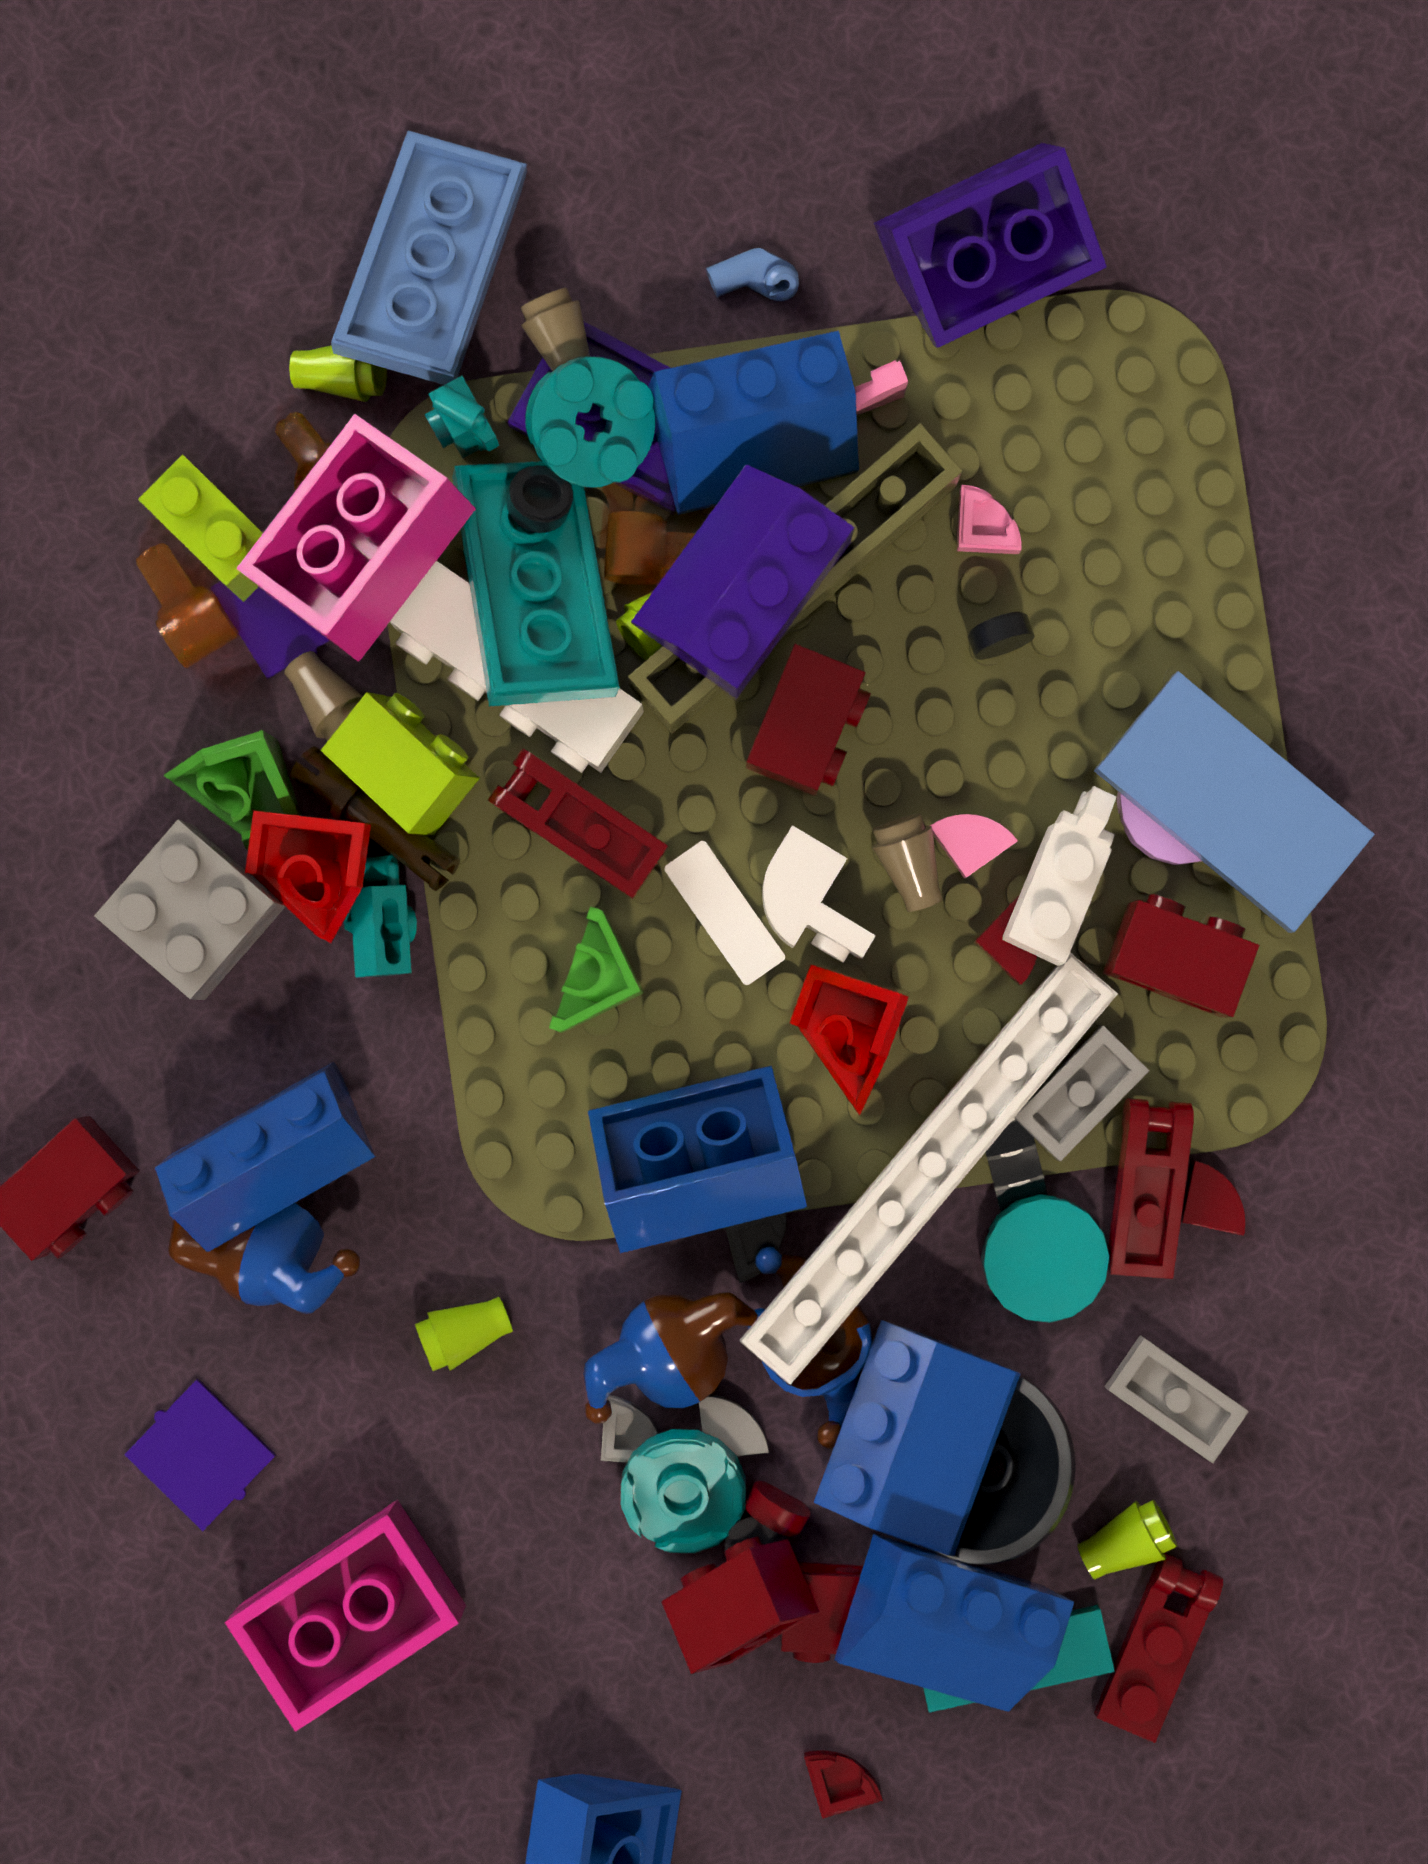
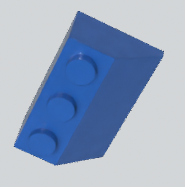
M839 330L654 372L648 387L653 395L655 433L678 515L715 507L745 465L796 487L855 474L859 471L856 392Z
M332 1062L170 1154L155 1167L170 1215L208 1253L376 1156L342 1074L336 1064Z
M772 1065L588 1111L604 1203L620 1253L807 1207L797 1160Z
M881 1320L813 1503L868 1528L948 1556H954L1021 1373L910 1328Z
M873 1534L834 1660L839 1664L1009 1712L1056 1665L1074 1602L1041 1584L972 1563L954 1560L933 1551Z
M585 1774L538 1779L525 1864H671L682 1790Z

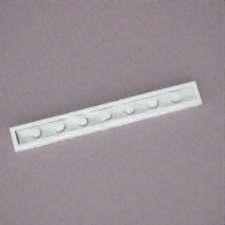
M1070 952L1066 963L1055 966L739 1341L786 1383L791 1385L1118 993Z

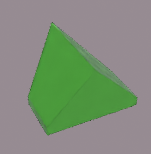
M264 730L201 749L164 775L241 834L246 850H248L253 810L301 816L278 739Z
M591 906L586 917L589 921L581 944L577 943L570 971L561 990L564 994L557 1015L552 1017L549 1025L550 1029L559 1032H566L644 993L606 913Z

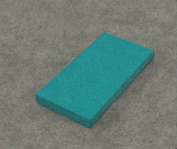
M543 461L454 466L452 475L453 485L476 508L461 528V535L489 707L616 697L620 688L584 487L570 484L573 491V502L569 515L563 525L551 532L536 533L520 527L508 512L507 495L514 476L526 467L534 465L544 466L542 464L544 463Z

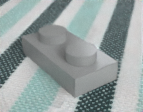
M1099 1026L1040 1086L1014 1119L1057 1161L1061 1162L1149 1070L1105 1026Z
M1141 1335L1104 1386L1111 1393L1211 1463H1214L1249 1412Z

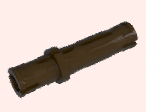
M313 746L301 755V757L320 771L318 776L296 761L290 775L293 780L300 782L317 797L330 805V814L337 820L371 824L369 837L429 884L432 890L437 891L449 881V879L430 865L432 860L444 870L454 875L460 864V859L456 855L450 854L427 835L407 833L336 766L320 748Z

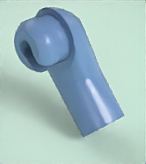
M762 248L748 250L706 268L707 276L716 297L746 286L771 300L786 301L794 297L799 287L798 272L795 267L788 261Z

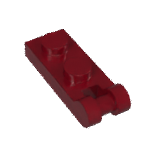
M522 748L512 763L516 770L504 787L496 786L487 801L634 899L669 848L668 845ZM537 782L551 790V793L538 811L524 802Z
M1127 1098L1125 1100L1122 1113L1123 1136L1108 1247V1270L1111 1275L1173 1279L1194 1124V1111L1191 1103L1170 1102L1167 1108L1149 1106L1146 1099ZM1148 1131L1166 1133L1165 1149L1146 1148Z
M1165 1553L1166 1560L1156 1562L1114 1663L1115 1672L1110 1673L1094 1711L1097 1719L1153 1743H1156L1208 1615L1215 1608L1223 1588V1577L1204 1569L1200 1574L1182 1567V1559ZM1172 1591L1190 1597L1184 1613L1165 1606L1166 1600Z

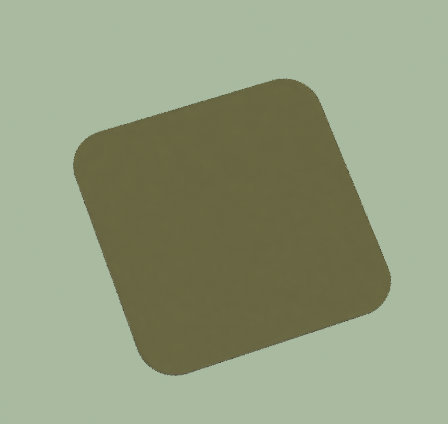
M1109 289L1092 290L1044 297L939 348L934 347L917 316L646 354L673 368L839 330L854 387L871 381V371L896 360V362H901L908 379L907 388L903 398L857 415L859 471L857 473L798 488H801L825 506L920 423L963 472L953 491L776 644L737 699L722 690L673 734L631 688L628 676L646 660L640 657L628 645L617 628L616 620L625 613L624 605L655 590L715 507L680 515L676 511L672 515L668 511L614 483L603 487H584L619 687L642 703L644 710L642 716L601 773L590 765H587L584 771L580 773L563 762L551 752L557 742L537 728L528 737L499 716L505 707L504 705L489 707L487 693L484 692L479 701L460 690L447 680L453 670L434 656L425 665L395 643L401 633L390 622L388 623L397 693L409 699L423 712L425 717L420 723L435 737L438 734L447 736L468 754L469 758L464 764L480 777L435 835H427L450 854L456 855L460 859L456 872L452 875L432 860L430 865L449 879V881L437 891L432 890L429 884L424 881L462 1150L468 1167L480 1188L494 1205L508 1217L535 1232L564 1240L590 1241L615 1238L604 1203L588 1111L771 1065L807 1204L806 1208L790 1212L856 1203L1055 968V964L1037 956L1030 975L1022 985H1018L974 941L1020 895L1048 826L1056 822L1060 812L1065 810L1073 814L1082 792L1090 791L1092 786L1117 797L1118 791L1094 772V770L1172 675L1179 671L1288 762L1230 385L1224 366L1215 348L1203 332L1181 312L1164 302L1140 293ZM535 371L466 381L477 403L485 408L484 415L500 445L489 452L487 450H478L462 459L454 443L442 448L424 415L434 409L430 397L410 411L389 438L447 477L452 484L454 466L542 461L536 453L534 444H530L529 438L510 428L507 423ZM961 485H969L987 491L1008 511L1019 528L1021 537V552L1019 554L957 551L959 489ZM460 529L437 561L469 583ZM1010 612L1027 614L1035 635L1032 641L1012 652L994 658L975 659L967 638L971 629L988 619ZM794 644L866 672L860 689L871 693L858 727L855 728L845 724L836 747L847 751L834 786L832 787L821 782L816 796L746 769V761ZM522 748L668 845L669 848L634 899L487 801L496 786L504 787L516 770L512 763ZM537 782L524 802L538 811L551 793V790ZM1115 800L1108 822L1104 827L1105 830L1115 834L1110 846L1112 851L1070 952L1116 991L1118 995L1050 1076L1099 1026H1105L1149 1072L1061 1162L1057 1161L1034 1138L1043 1176L1119 1165L1123 1136L1122 1113L1127 1098L1146 1099L1149 1106L1167 1108L1170 1102L1191 1103L1194 1111V1124L1190 1154L1223 1150L1251 1142L1280 1125L1301 1104L1317 1077L1325 1051L1327 1035L1326 1008L1311 913L1295 932L1288 933L1203 861L1172 865L1149 858L1135 847L1126 835L1120 813L1118 814L1117 800ZM916 813H921L925 826H930L941 819L954 815L971 814L983 816L1004 826L1018 840L964 879L933 835L939 888L943 900L933 906L913 912H907L903 898L872 848L877 843L873 833L874 828L889 821ZM792 825L847 858L821 903L876 935L863 958L858 959L849 953L844 963L840 962L811 944L816 933L807 927L795 946L791 948L778 937L770 926L762 901L763 882L773 856ZM700 841H705L732 881L785 954L784 961L749 985L743 984L664 870L667 864ZM1149 894H1154L1186 906L1183 917L1206 925L1209 916L1230 921L1246 929L1243 939L1260 946L1234 1017L1220 1018L1102 974L1128 903L1137 900L1147 903ZM591 906L606 913L644 993L566 1032H559L550 1029L549 1025L552 1017L557 1015L564 994L561 990L570 971L577 943L581 944L589 921L586 917ZM811 964L909 997L888 1057L860 1116L799 1028L789 1024ZM1148 1131L1146 1148L1165 1149L1166 1133ZM986 1152L956 1188L993 1183Z

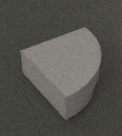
M710 1394L699 1402L702 1432L719 1438L737 1456L769 1452L767 1440L761 1426L744 1407L723 1396Z
M609 1395L607 1400L611 1403L612 1415L603 1423L601 1461L628 1462L634 1450L649 1437L655 1436L658 1433L652 1424L653 1421H650V1417H647L633 1406L632 1402Z

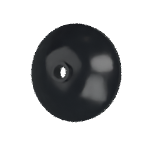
M1021 1376L1016 1385L955 1555L948 1556L942 1554L951 1559L973 1564H996L1023 1556L1040 1545L1054 1531L1070 1502L1076 1471L1074 1445L1070 1431L1054 1402L1040 1388ZM1000 1456L1004 1461L1005 1470L1003 1475L995 1480L989 1472V1464L993 1458Z

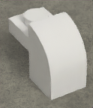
M793 825L773 856L763 882L762 901L770 926L778 937L791 948L795 946L807 927L816 933L811 944L840 962L844 963L849 953L858 959L863 958L876 935L821 903L847 858Z

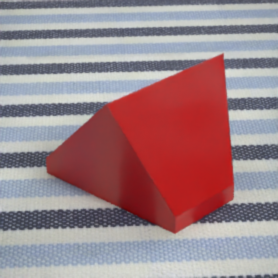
M253 810L245 873L252 874L317 937L332 943L363 887L371 824Z
M811 964L789 1024L799 1028L860 1116L888 1057L909 997Z

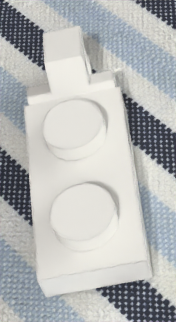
M1092 786L1090 791L1082 792L1073 814L1063 810L1060 812L1056 822L1048 826L1004 931L1002 940L1057 966L1066 963L1112 851L1110 846L1115 834L1105 830L1104 827L1110 817L1116 796Z

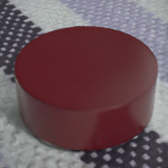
M756 1481L745 1500L746 1510L755 1520L785 1536L799 1535L811 1514L808 1507L802 1501L765 1481Z

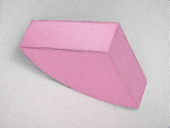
M894 360L871 371V381L854 387L857 415L904 397L908 379L900 361L896 362Z
M961 485L959 489L957 551L1019 554L1021 552L1019 528L1008 511L987 491L969 485Z
M954 815L930 825L932 826L934 837L964 879L1018 841L1001 824L978 815Z

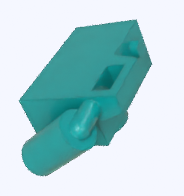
M463 376L429 393L434 409L424 415L442 448L454 443L463 459L478 450H487L489 452L500 446L495 433L484 415L485 408L477 403Z
M393 855L366 858L363 883L387 881V886L362 887L344 920V929L353 934L355 978L412 973L410 943L416 936L417 919L413 908L407 905L406 885H400L399 864Z

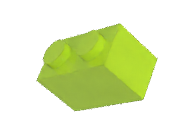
M182 454L138 500L227 588L244 602L258 586L236 568L263 532Z
M366 692L321 751L407 833L435 835L480 777L464 764L469 756L457 743L443 734H438L435 737L420 723L425 715L409 699L398 693H394L390 697Z

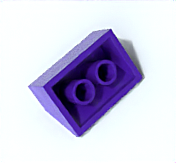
M1040 143L874 223L894 277L936 348L1107 268L1064 147Z
M745 465L631 623L737 699L851 543L855 527L801 488Z

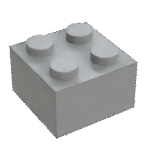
M178 819L94 916L189 999L205 1000L282 912L285 906L251 874L245 873L244 868L194 825Z

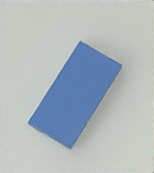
M407 131L331 341L333 354L443 385L458 378L527 174V164Z
M1179 671L1172 675L1094 770V772L1288 933H1293L1298 929L1375 835Z

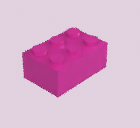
M354 414L236 569L269 596L359 662L476 508L447 477Z
M397 1499L239 1604L225 1621V1624L296 1732L459 1624L467 1605Z

